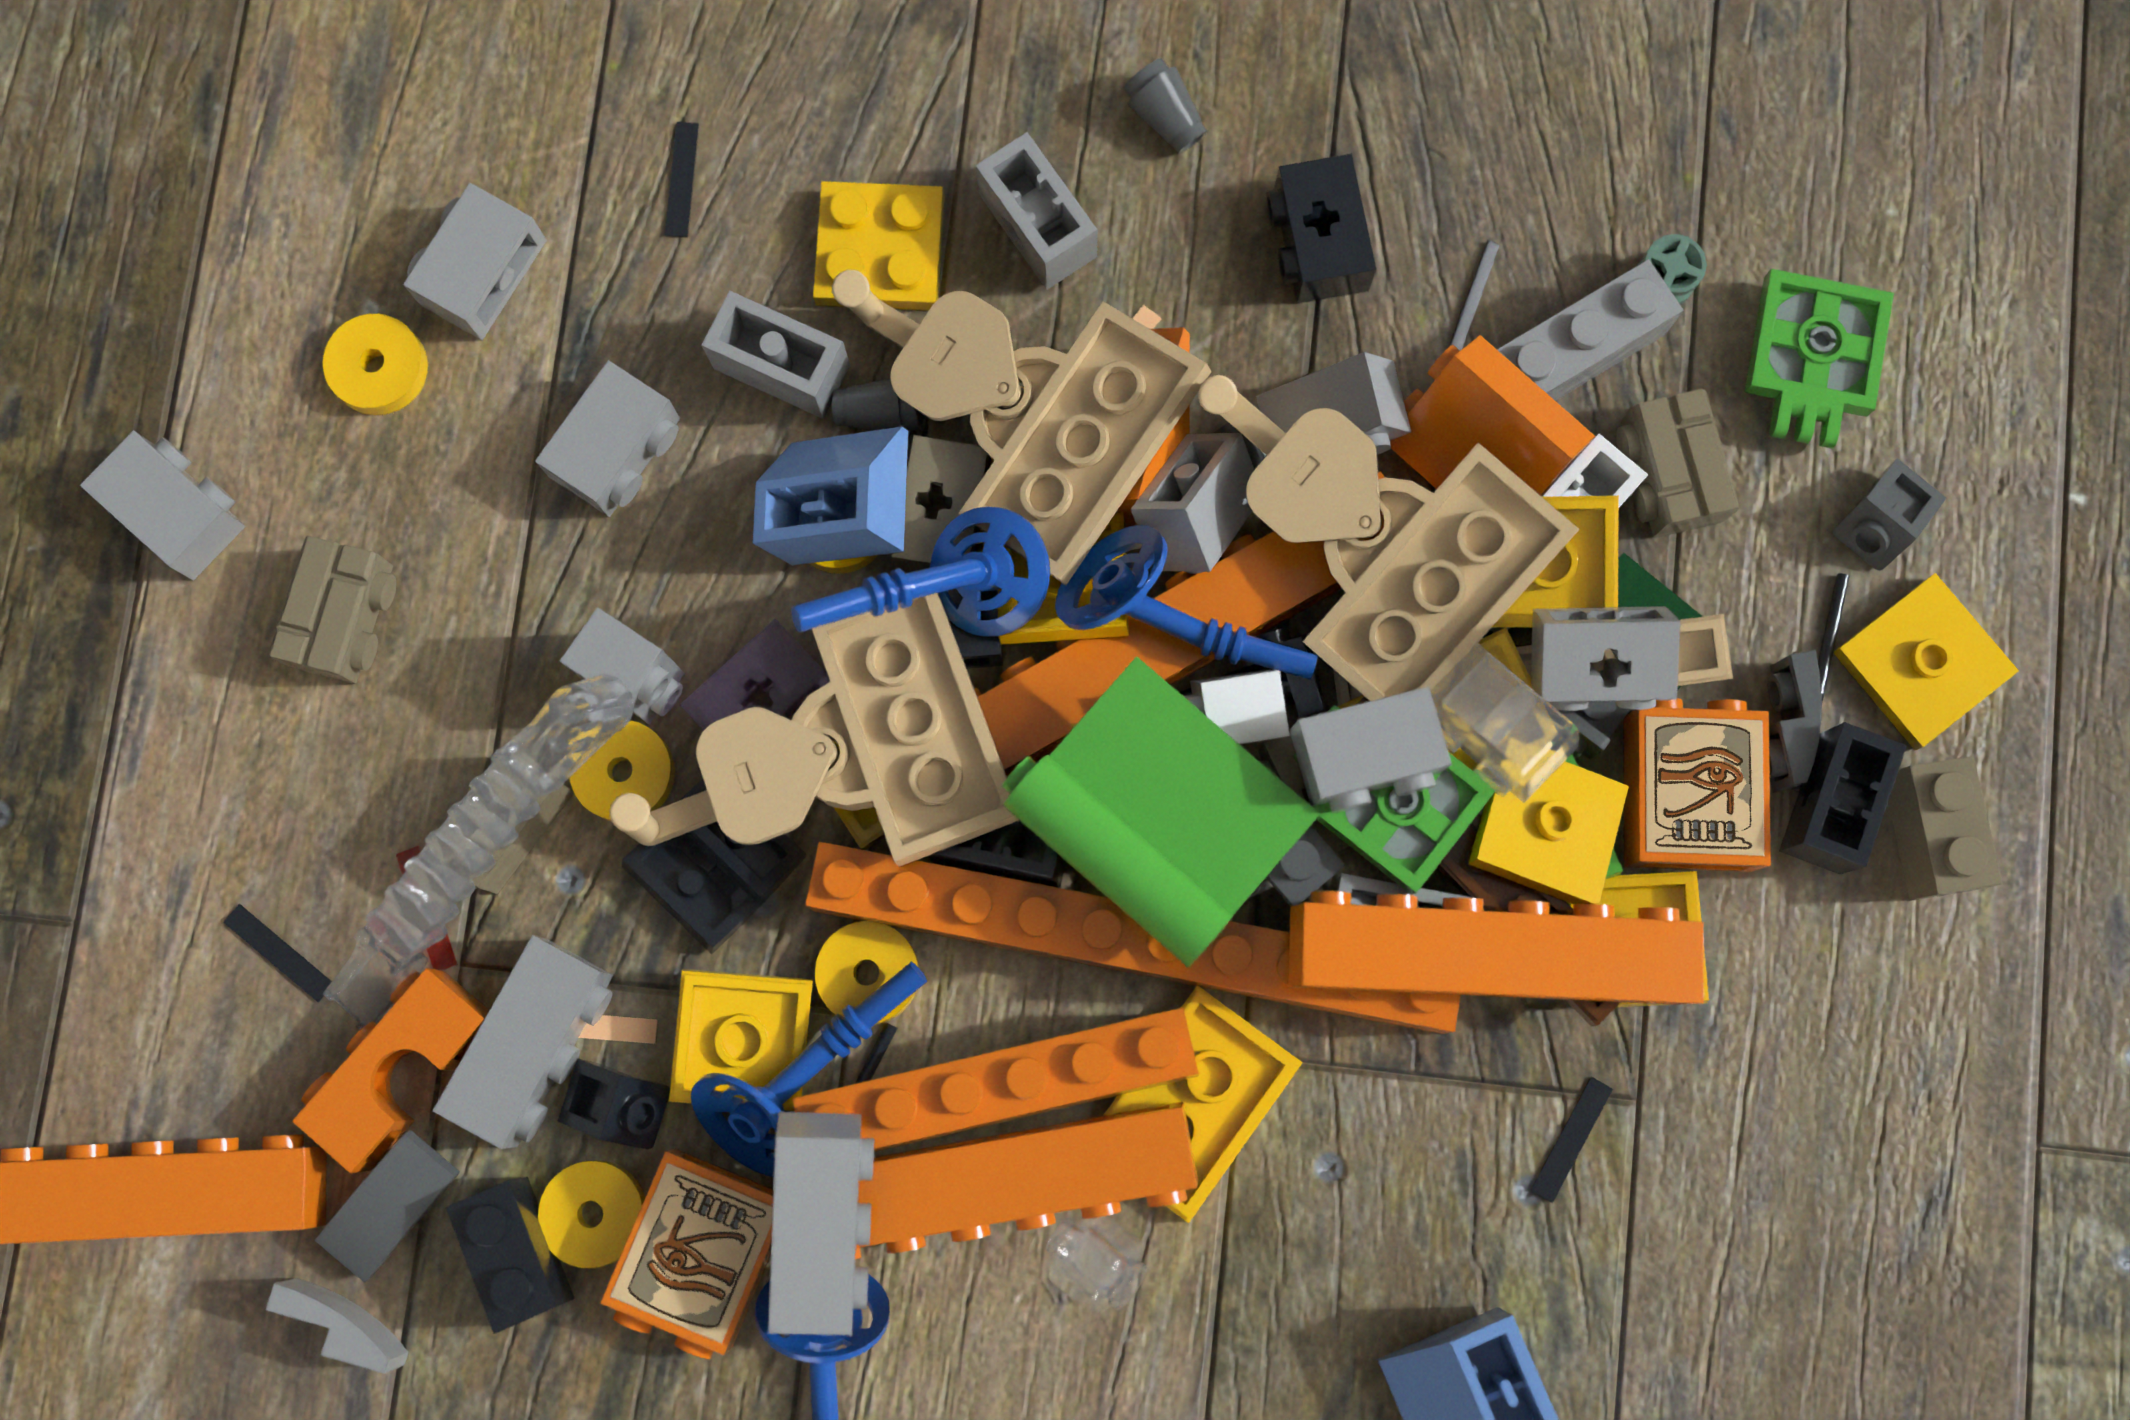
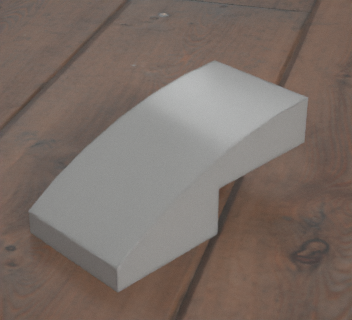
M300 1278L274 1283L266 1310L329 1328L321 1352L322 1356L384 1374L405 1365L409 1353L389 1329L362 1307L340 1294Z

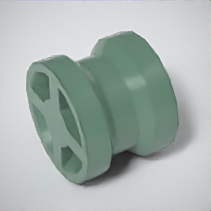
M1679 234L1665 235L1654 241L1638 264L1640 265L1649 259L1658 273L1659 270H1662L1665 274L1664 282L1680 305L1689 298L1701 282L1707 267L1705 253L1699 244L1688 236Z

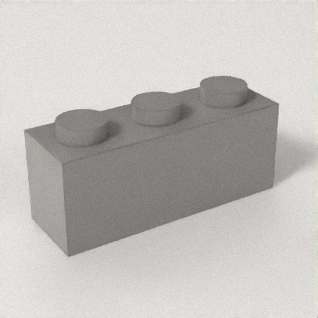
M1648 259L1497 350L1556 401L1663 337L1684 310Z
M532 935L434 1107L433 1112L500 1149L516 1148L521 1140L528 1143L536 1135L547 1115L548 1108L542 1105L554 1081L559 1084L563 1083L573 1070L577 1058H579L580 1049L574 1045L586 1023L594 1026L606 1011L613 992L607 989V986L614 975L548 939Z
M779 1112L775 1147L769 1333L852 1335L853 1309H867L868 1267H855L856 1245L870 1244L871 1203H858V1181H872L874 1139L860 1138L861 1114Z

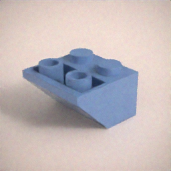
M895 427L791 443L756 481L753 544L791 565L904 552L908 430L904 427Z
M1499 1307L1377 1359L1403 1420H1558L1513 1315Z

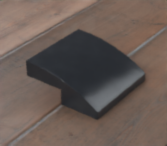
M702 779L680 800L707 790L704 780ZM718 821L657 845L645 846L638 844L622 859V868L704 948L713 954L779 888L805 859L806 853L786 834L758 844H740L729 838L721 830Z

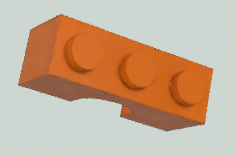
M426 968L421 974L415 971L407 976L390 997V1001L394 1004L393 1007L378 1024L372 1021L361 1028L346 1047V1051L350 1056L334 1074L326 1072L320 1076L302 1096L301 1102L306 1106L292 1122L349 1173L371 1171L415 1121L397 1105L391 1093L390 1080L397 1063L406 1055L416 1051L425 1056L439 1070H456L490 1011L445 971Z

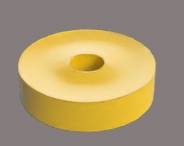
M365 314L348 320L332 334L324 350L323 372L331 390L350 408L368 415H386L406 407L418 396L427 378L428 360L422 343L403 322L384 314ZM384 357L383 366L378 371H367L368 364L373 358Z
M618 719L595 726L579 740L571 756L569 778L572 790L579 802L593 814L611 821L609 810L612 802L617 797L626 793H634L643 797L650 806V812L659 809L672 790L675 779V764L669 747L652 729L636 721ZM620 761H630L632 764L631 776L623 782H616L612 775L614 766Z
M859 921L838 929L824 943L816 960L815 983L818 993L828 1009L835 1015L840 1014L844 1017L842 1009L847 1005L856 1007L907 964L913 962L919 967V962L912 945L897 930L882 923ZM865 961H872L879 968V977L871 985H862L856 977L857 968ZM916 991L875 1025L890 1021L901 1014L913 1000Z
M600 1160L585 1161L563 1169L546 1186L538 1207V1221L549 1250L561 1261L579 1268H597L616 1262L622 1254L645 1200V1195L640 1184L630 1172L611 1162ZM590 1201L598 1203L603 1210V1218L597 1226L588 1225L582 1216L584 1206Z

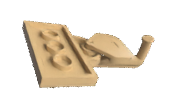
M845 270L840 272L832 284V293L840 305L848 307L867 327L902 348L891 369V384L899 398L935 421H944L970 414V424L977 442L994 459V462L959 514L961 515L966 511L979 507H1000L1024 517L1034 526L1045 544L1050 563V575L1064 585H1067L1199 391L1203 381L1212 372L1206 362L1104 301L1067 354L1045 346L1025 347L1013 351L1009 322L1005 315L972 293L954 291L943 295L932 305L924 319L918 324L879 300L870 291L867 278L859 271ZM1019 382H1020V383H1023L1024 390H1023V388L1019 385ZM981 523L974 526L987 533L990 523ZM1012 535L1004 545L1027 560L1023 547L1017 538Z
M1214 375L1203 381L1199 388V402L1205 411L1221 415L1267 455L1252 472L1247 483L1246 495L1252 511L1286 541L1293 543L1325 541L1324 551L1330 573L1346 593L1304 639L1303 643L1369 701L1429 687L1432 694L1580 530L1479 443L1433 493L1411 480L1386 477L1378 479L1377 451L1374 442L1348 418L1336 410L1318 408L1308 411L1285 433L1242 396L1231 379L1222 375ZM1381 510L1384 516V528L1380 535L1369 541L1357 540L1356 538L1373 537L1379 532L1382 523L1380 518Z
M938 593L912 599V605L908 608L901 609L898 606L897 611L891 613L886 612L884 609V613L881 616L874 617L870 612L813 628L812 632L830 682L808 695L793 715L792 720L761 707H751L717 720L702 732L696 747L697 762L707 790L651 812L650 806L643 797L634 793H626L617 797L612 802L609 810L610 819L613 824L645 846L657 845L718 821L721 830L735 842L753 845L798 828L804 821L815 797L828 806L850 811L875 807L892 857L899 867L1019 821L1018 818L1003 806L1010 795L1002 787L1007 776ZM833 741H835L836 743H838L839 749H838L837 746L833 743Z

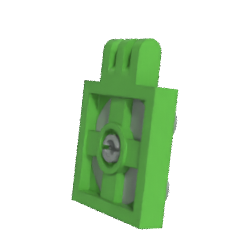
M1771 269L1765 275L1744 392L1775 399L1769 431L1771 437L1784 439L1792 416L1797 417L1794 441L1809 444L1817 421L1821 422L1819 446L1833 449L1839 438L1843 412L1867 417L1876 409L1894 293Z
M1333 705L1328 712L1339 710L1341 708ZM1448 752L1452 765L1441 773L1433 775L1436 786L1404 796H1397L1394 786L1369 792L1371 803L1338 813H1332L1329 802L1313 806V808L1320 813L1316 818L1317 821L1409 894L1413 895L1419 891L1497 789ZM1295 753L1293 755V759L1298 763L1297 756Z

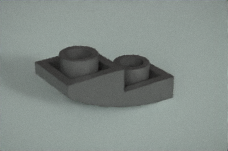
M1815 650L1790 654L1770 666L1771 675L1768 677L1767 682L1768 696L1773 709L1776 712H1780L1782 721L1769 726V773L1773 793L1786 791L1807 783L1815 761L1822 714L1820 672Z
M409 1130L354 1191L315 1241L365 1283L380 1269L412 1227L425 1217L460 1171L412 1130Z

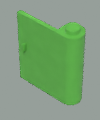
M1137 656L1050 755L1044 756L1038 763L1027 756L1002 785L1010 793L1003 805L1008 811L1187 967H1190L1230 921L1234 913L1320 815L1312 806Z

